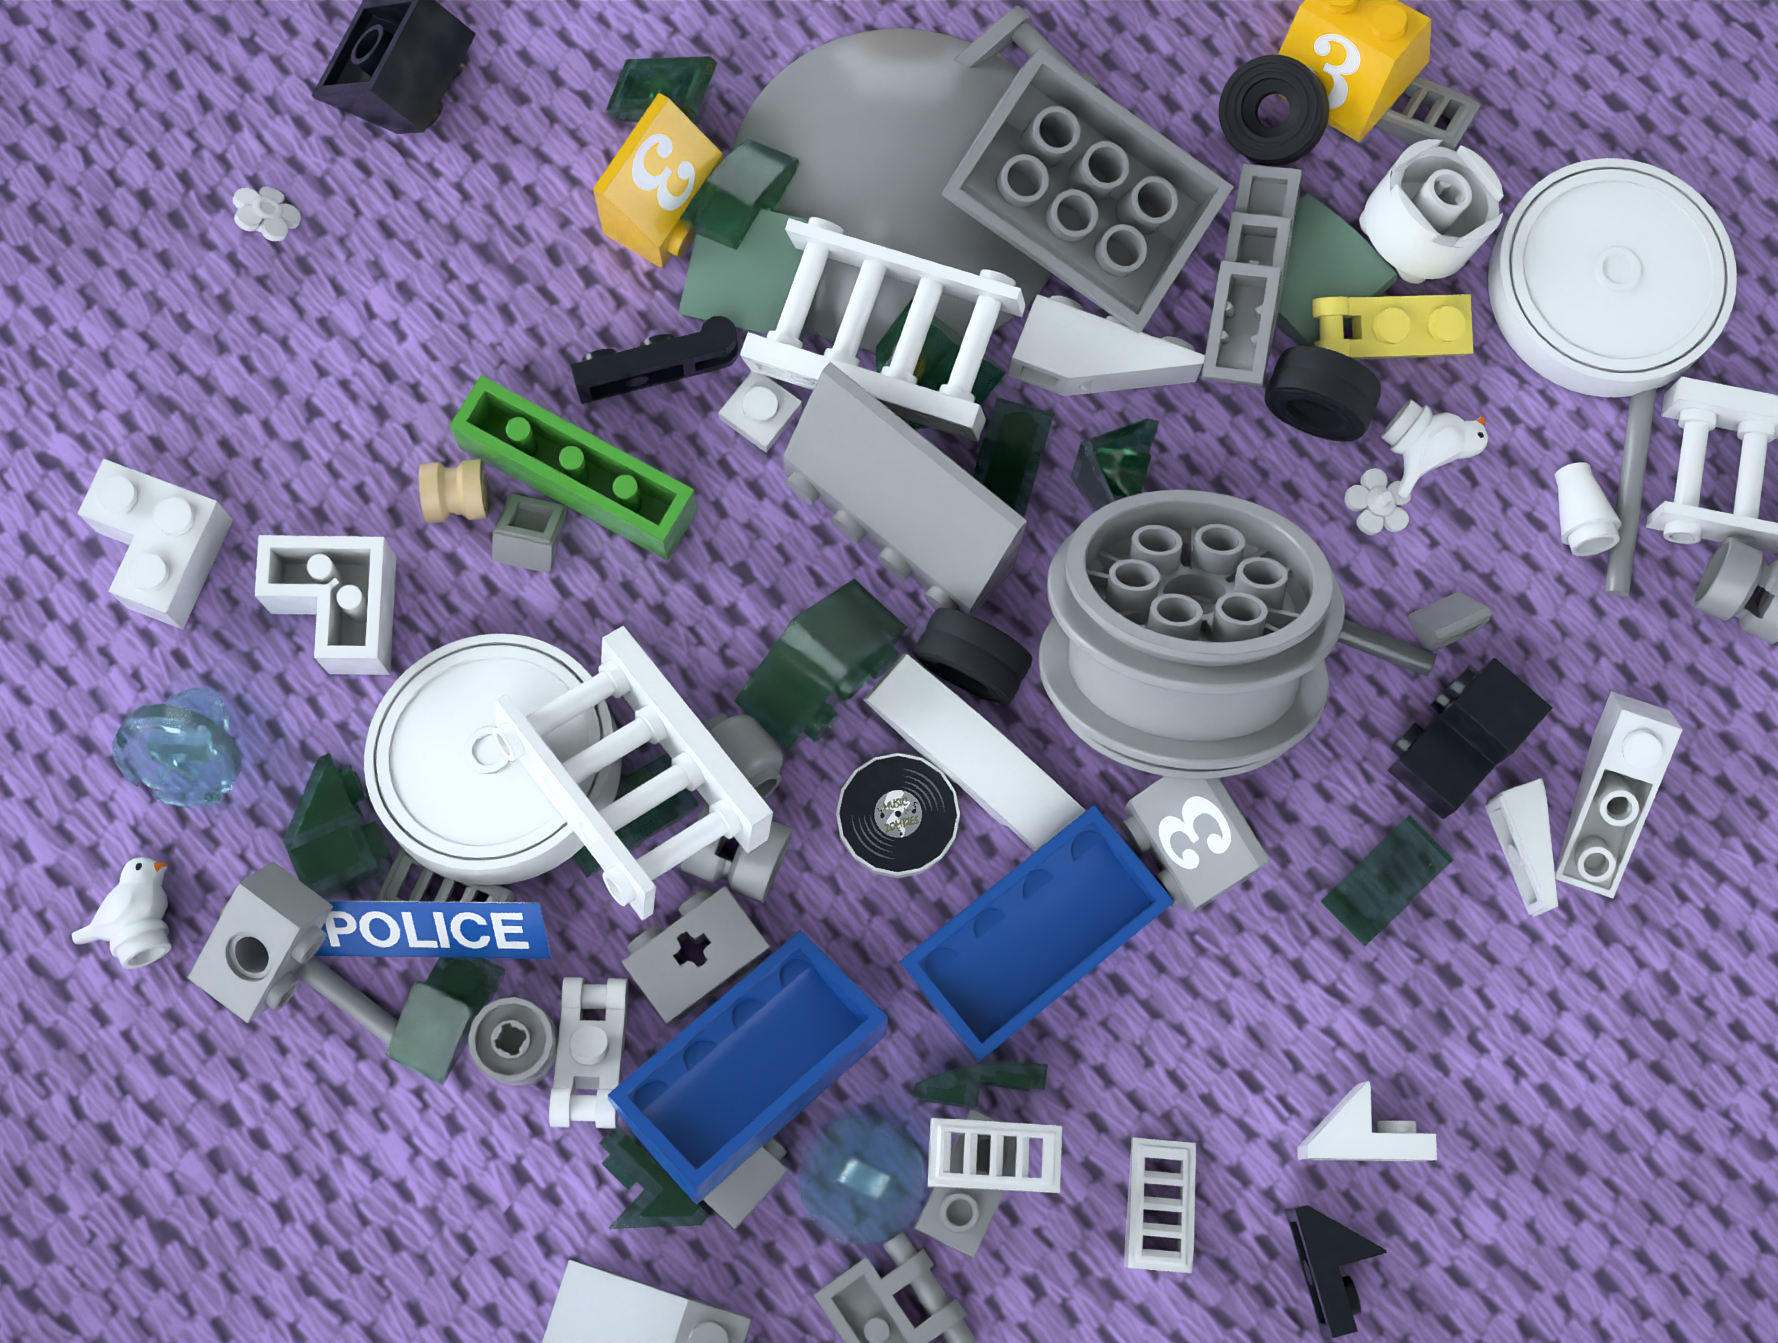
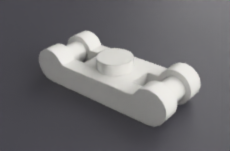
M564 977L554 1082L550 1095V1127H571L572 1121H595L596 1128H617L618 1112L608 1100L607 1095L621 1083L628 1009V979L608 978L607 984H585L584 978ZM583 1009H606L605 1021L583 1020ZM575 1089H597V1095H575Z

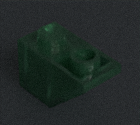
M330 753L317 758L283 839L299 881L326 901H330L388 875L381 859L391 854L377 821L366 824L357 802L366 799L367 796L353 765L342 768L341 764Z

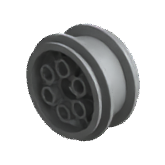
M1196 490L1153 491L1132 495L1100 508L1085 519L1057 549L1051 561L1047 581L1048 600L1054 617L1048 624L1040 644V676L1050 700L1056 706L1068 726L1092 748L1119 763L1152 774L1184 779L1222 778L1249 772L1272 762L1301 741L1315 727L1326 706L1329 691V674L1325 658L1337 643L1342 631L1345 605L1339 582L1332 572L1324 553L1308 534L1290 520L1261 505L1229 495Z

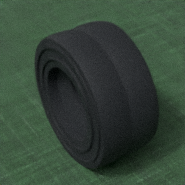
M1264 55L1244 63L1230 76L1220 96L1219 121L1225 138L1240 154L1263 165H1285L1301 159L1318 144L1328 123L1329 102L1323 84L1303 63L1284 55ZM1272 94L1285 96L1290 104V113L1286 121L1277 127L1264 126L1258 118V107L1261 101Z
M1299 345L1287 348L1278 358L1273 375L1265 390L1264 401L1268 409L1278 419L1295 429L1326 440L1353 441L1361 438L1369 427L1373 412L1381 396V384L1371 370L1349 356L1322 347Z
M938 608L932 614L926 630L921 635L914 650L915 657L926 668L942 679L977 697L999 704H1009L1014 699L1020 688L1021 681L1028 673L1033 660L1032 655L1006 633L976 617L949 608Z

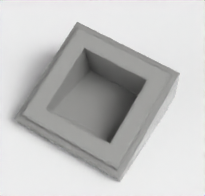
M510 493L493 531L492 561L551 574L568 507L558 503Z
M1456 592L1408 614V620L1423 649L1435 652L1478 632L1490 620L1492 613L1489 607L1464 593Z

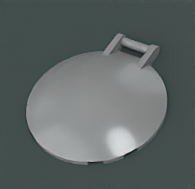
M1015 6L973 43L944 33L911 28L877 29L844 36L823 44L799 57L783 69L753 102L742 121L733 144L727 175V202L809 220L811 217L821 218L840 226L844 230L843 235L978 276L981 270L984 269L1002 273L1016 282L1014 287L1021 288L1026 309L1036 298V295L1040 294L1053 276V273L947 200L941 193L1019 72L1000 53L1013 41L1029 57L1033 55L1038 47H1041L1096 88L1100 89L1101 85L1088 72L1081 74L1030 25L1032 18L1020 6ZM827 258L811 303L806 324L808 331L835 343L861 268ZM884 275L858 349L872 351V354L894 356L918 285ZM942 293L920 356L926 352L944 350L955 346L957 348L961 347L976 303ZM999 311L992 333L1005 326L1017 315Z

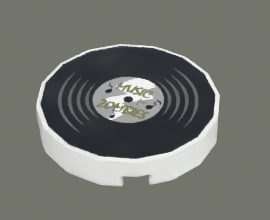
M901 753L875 757L856 769L841 789L836 811L840 840L852 857L872 873L894 878L921 874L942 860L955 841L960 818L956 791L944 773L923 758Z

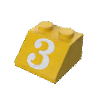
M1305 0L1299 6L1278 55L1288 56L1300 61L1319 78L1324 86L1329 102L1327 124L1360 143L1429 63L1431 19L1398 0ZM1278 94L1279 96L1287 100L1285 96Z
M658 93L593 187L603 234L663 269L672 254L679 258L691 245L696 234V226L693 223L701 213L704 197L721 200L726 191L728 180L724 178L723 153L668 97L661 93Z

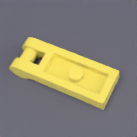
M1471 294L1350 298L1336 296L1312 300V315L1314 319H1319L1320 340L1315 341L1314 346L1342 353L1355 360L1463 356L1474 353ZM1343 318H1352V340L1344 339Z

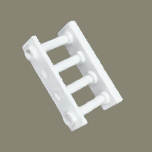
M811 217L808 224L789 218L785 230L795 248L804 250L776 331H769L767 338L749 332L747 334L740 356L750 370L813 390L822 370L831 362L898 417L978 442L986 418L981 406L974 403L976 397L971 394V390L999 311L1020 317L1023 315L1026 305L1021 288L1014 287L1016 282L1009 276L996 271L984 269L981 270L978 276L843 235L844 230L840 226L821 218ZM827 258L859 267L861 270L833 348H827L824 355H819L803 350V342L798 339ZM884 275L918 285L890 367L884 366L880 374L859 367L860 360L856 358V354ZM944 293L974 302L976 305L947 385L942 384L939 391L916 385L918 379L913 376L940 296Z
M1681 377L1664 394L1661 413L1662 417L1679 420L1678 425L1684 429L1674 502L1664 501L1647 516L1646 528L1664 531L1663 537L1675 543L1693 544L1700 542L1701 538L1723 542L1728 537H1731L1754 549L1778 553V523L1758 519L1767 444L1774 439H1778V395ZM1715 427L1737 431V437L1743 440L1733 514L1699 508L1708 432L1714 430Z
M622 626L602 638L599 674L525 717L507 693L496 699V727L493 728V735L499 748L510 761L516 759L521 761L605 871L603 879L613 898L622 906L629 903L643 921L652 915L654 911L656 886L652 880L722 836L728 839L735 837L743 849L749 853L768 841L773 811L627 629ZM611 695L615 698L623 696L635 711V720L561 764L542 740V736ZM649 741L652 744L659 742L672 758V767L602 810L597 811L577 784ZM686 788L689 791L697 789L709 804L710 814L635 860L614 832Z

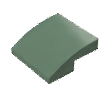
M1309 193L1298 201L1276 326L1299 345L1314 346V342L1320 340L1319 319H1314L1312 315L1313 299L1336 296L1348 298L1379 297L1397 281V273L1355 229ZM1343 318L1344 328L1352 322V318Z
M704 197L678 314L703 321L713 316H723L731 320L736 328L763 335H768L769 331H776L804 250L795 248L785 228L789 218L807 224L809 220ZM809 311L798 339L803 342Z

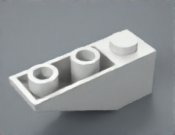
M1037 294L1012 356L1008 376L1062 396L1196 382L1204 364L1205 355L1195 352V348L1182 339L1170 336L1159 339L1143 332L1138 334L1114 316H1108L1105 319L1083 311V307L1070 298L1057 295L1047 298Z
M1611 691L1591 741L1555 871L1556 880L1614 898L1683 730L1669 710Z

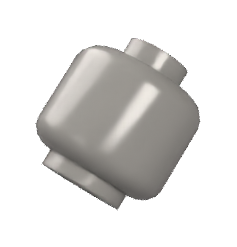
M723 713L714 716L704 724V727L762 799H765L778 787L782 780L779 772L784 763V756L778 745L756 717L740 714L729 718L727 714Z

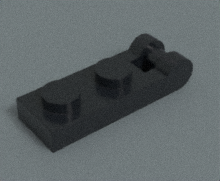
M713 316L703 323L700 332L676 338L672 334L655 335L642 341L640 347L617 352L614 349H600L590 352L582 358L581 362L570 364L580 402L585 404L729 367L738 357L736 327L726 317Z

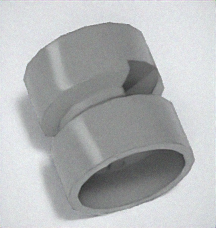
M1728 537L1722 542L1708 562L1693 596L1692 606L1724 622L1735 616L1738 618L1739 629L1773 645L1778 642V560L1776 559L1769 564H1764L1763 552ZM1758 585L1761 588L1758 592L1756 599L1754 600L1751 598V596Z
M707 802L697 821L710 814ZM772 819L768 841L749 853L739 844L733 862L721 858L728 838L722 836L682 861L681 871L710 883H714L722 877L726 878L729 882L730 891L763 903L771 890L792 837L793 828Z
M517 997L497 999L483 1007L472 1022L468 1036L470 1055L481 1071L498 1082L515 1087L534 1085L546 1078L555 1067L559 1030L553 1019L531 1001Z

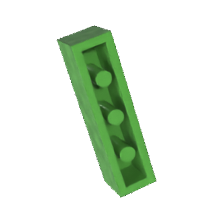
M482 375L476 381L449 425L459 448L478 459H483L487 464L667 561L698 511L695 491L691 487Z

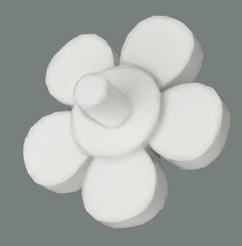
M262 187L259 194L250 188H240L233 197L234 205L239 208L234 218L237 225L249 232L255 230L262 232L263 236L270 241L284 240L287 236L288 228L295 229L298 227L301 215L294 206L283 204L284 195L271 187Z
M1377 468L1369 469L1363 473L1361 485H1353L1347 489L1345 493L1346 506L1355 512L1364 510L1357 518V526L1368 535H1376L1381 531L1383 525L1391 532H1399L1407 526L1409 516L1405 510L1397 506L1407 504L1411 499V493L1406 499L1397 495L1401 481H1394L1386 488L1387 476L1384 471Z

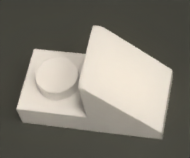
M1366 1081L1357 1084L1297 1147L1298 1160L1432 1161L1437 1160L1436 1134L1416 1133V1121H1377L1378 1133H1372L1370 1082Z

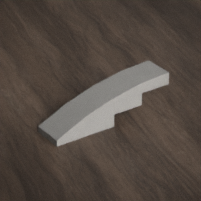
M1252 164L1242 165L1235 212H1232L1225 257L1224 261H1221L1202 380L1263 387L1302 183L1301 169Z

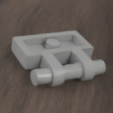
M904 1230L883 1245L897 1266L881 1278L869 1259L865 1257L813 1294L845 1343H929L941 1334L948 1343H974L977 1341L963 1319L967 1312L957 1297L953 1300L949 1299L930 1270L934 1263L924 1248L919 1252L916 1250ZM908 1284L930 1315L915 1327H913L893 1297L896 1292Z

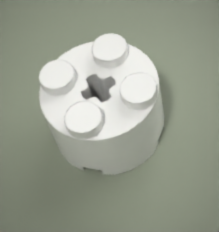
M1427 139L1408 147L1371 193L1366 202L1365 210L1361 213L1359 222L1362 231L1369 236L1378 253L1396 268L1398 275L1403 280L1409 283L1419 284L1426 279H1440L1456 273L1466 264L1501 222L1503 213L1499 215V201L1503 198V191L1496 173L1481 156L1462 145L1457 151L1439 146L1443 140Z

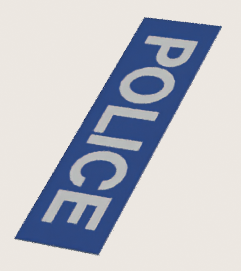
M327 901L333 905L330 914L321 928L327 935L322 946L314 955L551 959L540 903Z

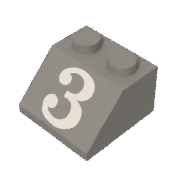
M1163 776L1130 799L1123 809L1128 819L1121 824L1131 845L1139 854L1149 851L1161 871L1154 877L1174 900L1171 906L1175 908L1181 904L1187 915L1248 880L1271 861L1219 778L1184 779Z

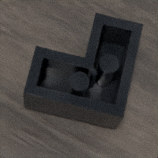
M1495 657L1479 671L1469 664L1430 704L1438 712L1432 721L1424 729L1414 722L1392 746L1390 750L1399 758L1387 771L1441 819H1445L1457 811L1496 765L1516 751L1553 707Z

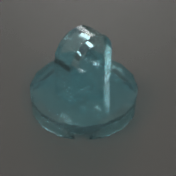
M204 687L191 688L178 693L166 704L143 705L126 715L112 742L114 761L125 778L136 787L142 781L145 785L155 789L152 797L167 804L188 808L211 806L221 801L226 792L229 791L230 793L242 769L240 750L227 732L230 723L227 709L221 694L214 689Z
M866 1115L840 1119L820 1131L804 1152L798 1177L802 1204L814 1224L833 1239L858 1246L885 1242L906 1229L921 1208L926 1186L923 1158L910 1136L890 1121Z

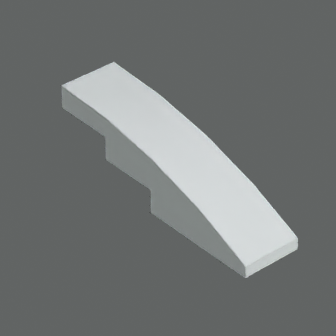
M902 654L863 699L929 763L940 769L950 782L957 783L1001 825L1008 826L1034 852L1086 811L1008 738L908 654Z

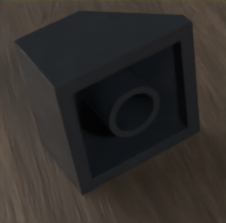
M363 0L316 86L312 97L396 134L423 133L440 116L443 108L441 100L451 81L464 70L468 62L467 50L476 33L436 0Z

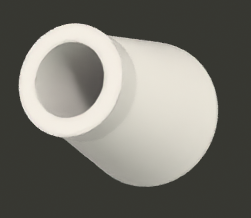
M1579 462L1559 469L1554 476L1558 486L1562 543L1570 545L1572 554L1576 556H1590L1614 547L1620 540L1618 530L1622 523L1594 478L1590 464Z

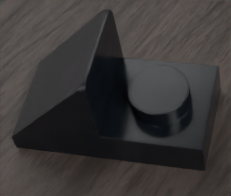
M1308 1205L1285 1209L1321 1336L1336 1338L1358 1332L1354 1315L1361 1314L1359 1296L1353 1280L1349 1275L1342 1277L1339 1266L1385 1254L1387 1251Z

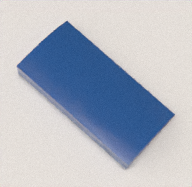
M1094 804L901 959L899 963L944 1024L977 1064L1171 906L1174 900Z
M799 930L607 1095L608 1100L652 1156L697 1205L886 1036L888 1016Z

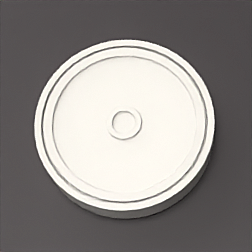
M1601 158L1577 162L1563 167L1539 181L1517 204L1501 229L1492 249L1488 270V291L1495 319L1502 334L1517 355L1533 370L1553 383L1571 391L1598 397L1633 396L1642 391L1660 388L1686 372L1721 334L1733 308L1737 285L1736 261L1729 236L1721 220L1706 200L1687 183L1663 169L1639 161L1621 158Z
M497 633L472 636L449 643L432 651L409 667L394 682L380 702L369 727L364 751V772L369 797L379 818L403 849L418 863L432 872L458 882L477 885H503L524 881L556 868L577 853L584 846L583 842L519 759L510 761L503 754L494 738L493 728L496 727V699L506 693L526 717L592 678L591 675L570 655L551 644L527 636ZM603 700L541 738L562 764L618 729L606 701ZM622 758L577 784L597 811L607 807L615 799L620 782Z

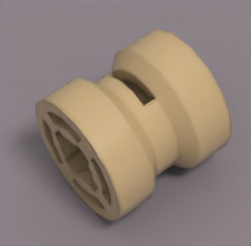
M483 459L463 460L457 467H445L440 462L420 464L419 492L422 514L426 524L445 522L451 513L463 515L468 520L488 518L487 476Z

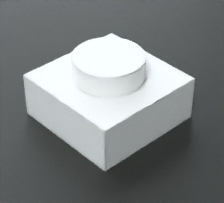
M751 371L718 414L720 420L767 453L802 409V401L766 375Z

